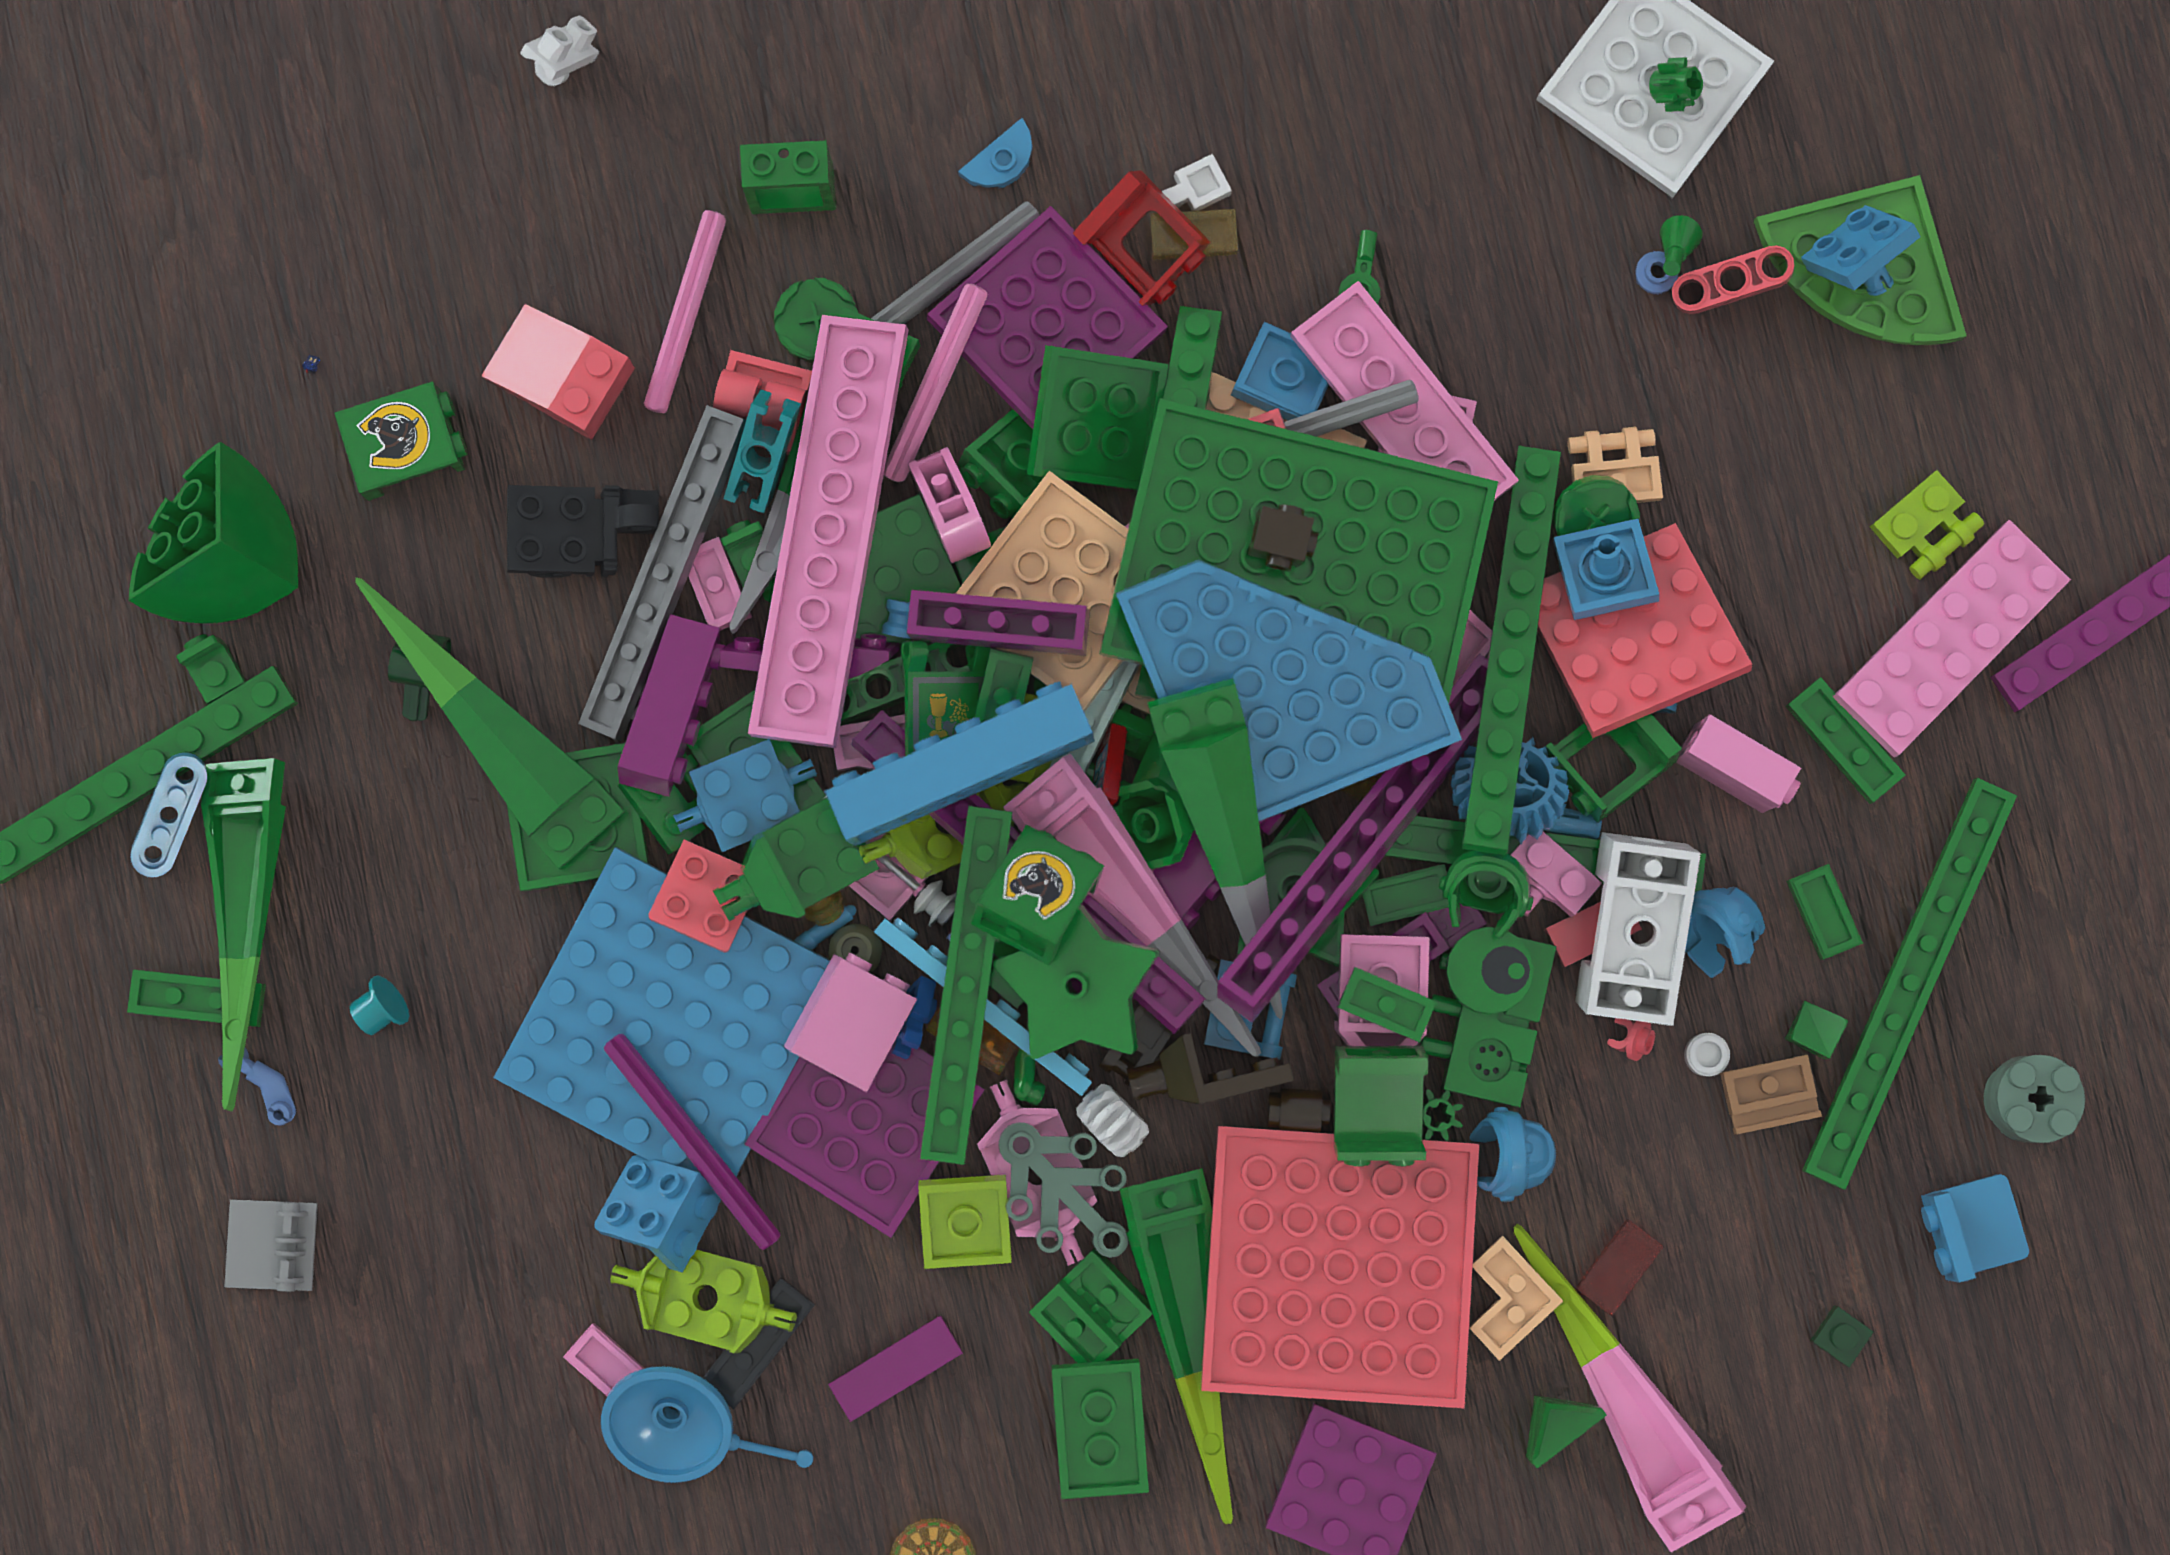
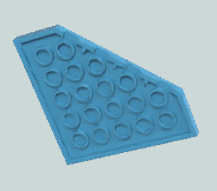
M1199 559L1116 593L1158 698L1227 679H1234L1247 726L1259 821L1462 740L1431 658L1411 648Z

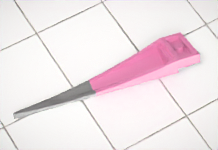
M1071 753L1063 756L1004 806V809L1012 812V820L1021 832L1026 824L1038 831H1046L1052 834L1057 841L1076 851L1086 852L1097 862L1103 864L1104 868L1098 887L1094 894L1090 892L1089 894L1147 947L1158 949L1160 952L1158 957L1205 998L1203 1004L1251 1055L1257 1057L1261 1054L1259 1045L1240 1014L1217 998L1218 979L1101 787L1096 789Z

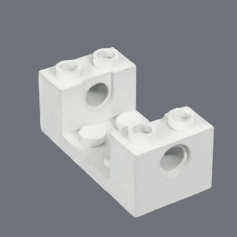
M1601 833L1595 875L1604 882L1592 960H1581L1575 1002L1586 1014L1673 1026L1701 855L1699 851L1690 845L1613 833ZM1639 921H1649L1653 926L1651 939L1643 944L1634 943L1630 936L1633 925Z

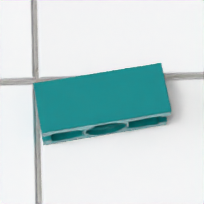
M760 390L751 403L724 495V500L735 503L741 492H747L749 483L742 480L745 472L754 477H761L763 479L761 493L757 499L752 498L749 506L751 509L761 513L766 511L774 497L801 407V403L785 399L782 406L784 410L779 418V421L783 422L780 431L770 426H764L762 424V417L767 414L769 407L767 404L772 396V393ZM760 445L765 447L770 452L771 457L765 458L758 455L754 446Z

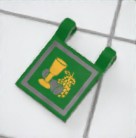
M903 642L901 645V655L905 670V756L916 752L914 748L916 743L938 735L939 739L944 740L957 734L955 731L957 725L974 718L991 647L966 645V656L970 671L924 672L928 655L926 642Z

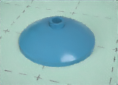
M650 1367L625 1376L611 1389L601 1413V1430L611 1453L629 1470L656 1481L685 1482L706 1475L721 1463L731 1444L733 1420L723 1396L703 1378L678 1368Z

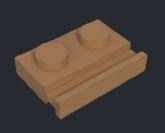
M1808 1055L1720 1073L1735 1135L1822 1117L1816 1099L1817 1093Z

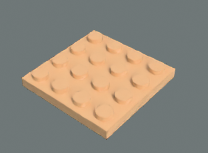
M1049 471L955 594L1086 605L1090 611L1086 656L997 648L1032 656L1034 659L1030 674L1046 686L1056 682H1061L1063 687L1072 684L1081 707L1085 712L1124 661L1099 655L1128 528Z

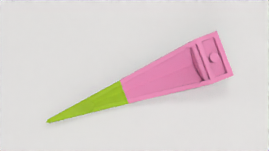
M1516 1224L1514 1226V1234L1531 1267L1563 1300L1554 1309V1312L1599 1407L1607 1414L1604 1419L1630 1476L1644 1513L1669 1551L1672 1553L1743 1513L1746 1505L1721 1470V1463L1521 1225Z

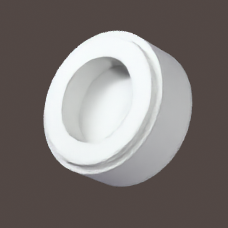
M1702 1033L1688 1041L1684 1051V1058L1689 1069L1695 1074L1714 1076L1721 1073L1727 1067L1730 1060V1050L1722 1037L1713 1033Z

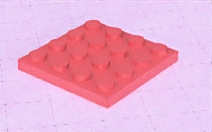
M1676 523L1644 536L1660 594L1659 602L1574 620L1561 572L1544 578L1537 631L1592 738L1752 670V663Z

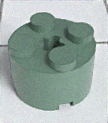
M2047 1055L2018 1056L2003 1063L1988 1078L1984 1089V1107L1990 1120L2008 1138L2019 1142L2048 1143L2057 1141L2075 1131L2083 1115L2085 1093L2077 1070L2062 1060ZM2035 1093L2039 1095V1104L2029 1102V1094Z

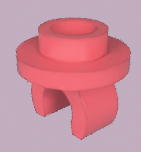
M1615 1018L1614 1022L1626 1027L1628 1033L1622 1041L1609 1038L1607 1044L1620 1052H1626L1627 1058L1630 1060L1638 1061L1643 1055H1648L1655 1042V1031L1651 1030V1023L1642 1021L1634 1023L1631 1020Z

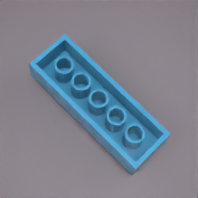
M1061 682L1053 683L1036 692L1038 699L1024 705L1021 704L1020 699L1014 700L995 710L997 716L982 723L979 717L970 719L955 727L957 734L944 740L939 739L938 735L931 736L914 745L916 752L902 758L897 753H893L873 762L875 770L863 775H858L857 771H851L832 780L834 787L826 790L825 793L845 840L853 846H857L1095 742L1093 732L1072 684L1063 687Z

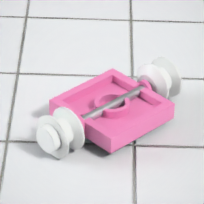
M885 834L866 841V844L881 839ZM889 854L875 859L879 867L878 870L848 885L890 922L912 896L917 897L914 902V914L922 911L928 913L931 916L928 925L930 927L936 921L943 926L954 914V900L957 893L950 896L945 895L941 891L943 886L942 880L931 882L926 887L925 881L928 877L920 879L910 874L895 857L890 858Z

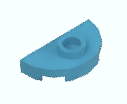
M1023 118L1018 120L958 171V175L972 186L977 187L979 185L986 188H1004L1018 180L1028 168L1032 152L1030 130Z

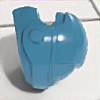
M1734 886L1727 889L1714 888L1694 892L1685 952L1710 978L1722 972L1726 961L1717 951L1716 944H1722L1731 950L1734 964L1741 965L1751 962L1750 958L1754 952L1753 944L1756 943L1759 936L1765 931L1762 912L1756 901L1746 892Z
M1507 1107L1494 1108V1112L1488 1113L1487 1118L1483 1119L1469 1136L1471 1141L1484 1143L1496 1141L1498 1138L1500 1154L1497 1174L1495 1177H1478L1477 1186L1491 1192L1493 1197L1500 1198L1502 1202L1513 1201L1514 1197L1522 1195L1526 1189L1541 1185L1554 1169L1556 1149L1549 1131L1538 1122L1522 1119L1518 1112L1508 1111Z

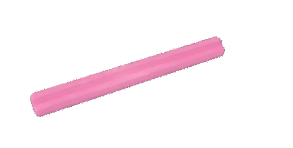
M705 210L703 212L645 397V407L653 412L666 413L725 227L726 219L724 215L715 211Z
M966 284L888 456L884 476L895 482H903L906 479L910 470L908 463L914 461L988 296L987 291L975 284Z

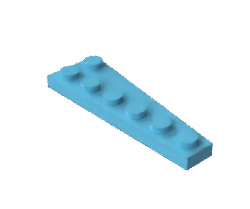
M898 917L893 924L884 919L874 933L944 987L948 957L933 945L926 951L914 942L919 934ZM987 999L984 1020L1030 1055L1029 1032L1016 1022L1021 1014L1002 999L996 1005ZM1054 1051L1035 1059L1080 1096L1083 1095L1092 1083L1085 1077L1090 1069L1070 1053L1065 1059H1062Z

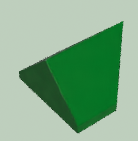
M1534 1395L1526 1458L1535 1468H1539L1606 1417L1607 1414L1601 1407L1595 1404Z

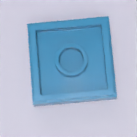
M1264 322L1230 396L1267 412L1279 408L1283 419L1287 421L1317 411L1329 384L1290 337L1291 333Z

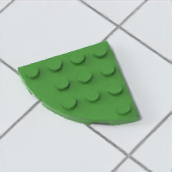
M1920 175L1758 216L1754 220L1764 248L1778 245L1786 248L1793 256L1794 272L1787 284L1815 311L1832 322L1854 333L1895 344H1944L1963 340L1967 336ZM1865 205L1914 223L1920 235L1919 239L1885 265L1894 283L1891 288H1887L1883 281L1882 284L1886 292L1876 296L1868 294L1864 283L1857 289L1852 290L1807 270L1801 259L1804 254L1813 248L1814 243L1818 239L1832 233L1846 221L1850 213L1863 208ZM1770 256L1769 259L1782 276L1787 270L1786 261L1779 256Z

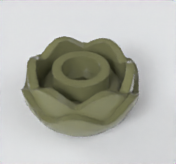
M850 924L837 930L830 940L829 959L831 960L834 954L846 959L849 952L851 953L852 947L856 946L859 948V953L856 956L872 964L869 973L873 972L879 966L881 960L882 942L879 936L863 924Z

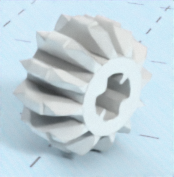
M1100 1084L1096 1089L1091 1090L1082 1098L1083 1101L1076 1108L1077 1116L1081 1119V1122L1115 1156L1125 1157L1128 1153L1137 1149L1143 1143L1142 1140L1149 1134L1148 1125L1110 1085Z

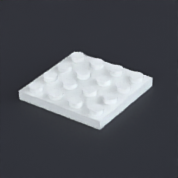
M1609 0L1539 93L1536 100L1673 198L1774 61L1690 0ZM1687 57V67L1696 66L1701 72L1703 78L1702 93L1698 99L1694 100V106H1685L1684 111L1665 112V103H1656L1650 94V77L1655 70H1658V63H1667L1668 58Z

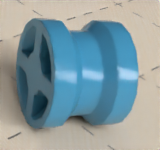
M887 599L886 609L889 612L888 621L882 625L881 633L911 639L907 634L910 602Z

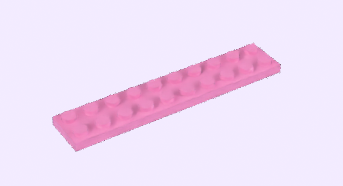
M822 315L748 734L751 737L831 748L837 747L909 332L904 324Z

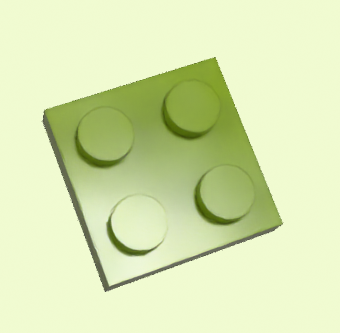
M1006 1174L919 1180L918 1189L924 1269L1012 1263L1009 1215L1005 1207L1007 1201Z

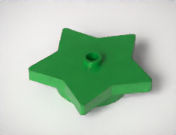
M1304 808L1298 809L1271 844L1262 848L1270 915L1326 846ZM1374 868L1307 954L1340 967V934H1344V914L1378 879L1379 871ZM1241 934L1239 937L1238 955L1246 947Z
M1081 905L1062 935L1058 952L1049 966L1022 951L995 960L993 966L1028 1006L1030 1057L1033 1060L1078 1040H1084L1126 1054H1132L1138 1049L1132 1003L1133 994L1158 958L1160 952L1156 948L1110 938L1104 934L1087 910ZM1072 978H1078L1082 982L1083 988L1080 993L1073 988Z

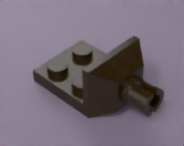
M1191 1033L1184 1034L1158 1055L1159 1060L1135 1068H1126L1134 1101L1148 1096L1168 1094V1097L1172 1099L1202 1104L1294 1081L1290 1063L1279 1065L1278 1057L1250 1064L1252 1073L1237 1076L1235 1068L1208 1074L1210 1083L1203 1084Z

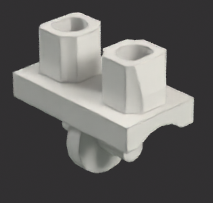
M578 15L571 18L567 26L562 28L553 26L546 29L542 37L526 43L520 54L525 58L535 61V73L544 83L556 86L565 82L570 72L595 61L599 51L591 45V42L597 33V29L582 16Z

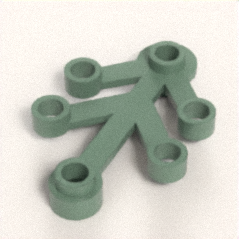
M1017 1122L1006 1127L1000 1135L998 1145L1001 1156L1011 1164L1010 1197L1007 1199L1005 1206L1007 1214L1016 1221L1026 1220L1032 1214L1033 1204L1027 1197L1028 1171L1030 1167L1042 1179L1040 1229L1036 1233V1243L1042 1251L1053 1253L1062 1246L1063 1236L1058 1229L1060 1198L1093 1233V1246L1101 1255L1116 1257L1122 1254L1128 1245L1126 1230L1115 1221H1105L1073 1186H1103L1108 1191H1119L1126 1184L1127 1177L1125 1171L1116 1164H1108L1103 1168L1054 1167L1042 1155L1072 1153L1078 1159H1089L1095 1154L1097 1146L1095 1139L1087 1133L1080 1132L1073 1137L1040 1136L1037 1129L1028 1123ZM1018 1137H1026L1029 1141V1147L1023 1153H1017L1013 1149V1142ZM1080 1138H1087L1090 1141V1150L1085 1154H1078L1075 1150V1143ZM1110 1170H1117L1120 1173V1181L1114 1186L1107 1185L1105 1182V1175ZM1017 1199H1023L1027 1203V1210L1022 1215H1015L1011 1211V1205ZM1047 1231H1053L1057 1234V1242L1050 1247L1044 1246L1041 1242L1042 1235ZM1109 1232H1115L1119 1236V1242L1113 1248H1107L1103 1243L1104 1236Z

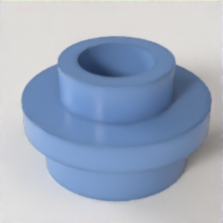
M1653 251L1647 253L1639 260L1636 266L1635 277L1637 283L1648 293H1665L1673 287L1674 282L1678 279V274L1675 276L1665 274L1662 278H1656L1651 274L1650 268L1652 266L1658 265L1663 268L1666 259L1664 252Z

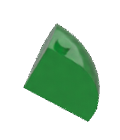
M219 442L197 459L182 475L187 482L173 501L165 497L147 528L154 532L146 553H137L131 575L128 601L150 613L171 620L189 623H220L258 613L298 588V552L291 521L272 486L247 459L224 443Z

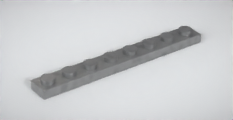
M706 406L578 724L622 741L654 662L669 616L675 610L735 461L746 423L745 419L711 406Z

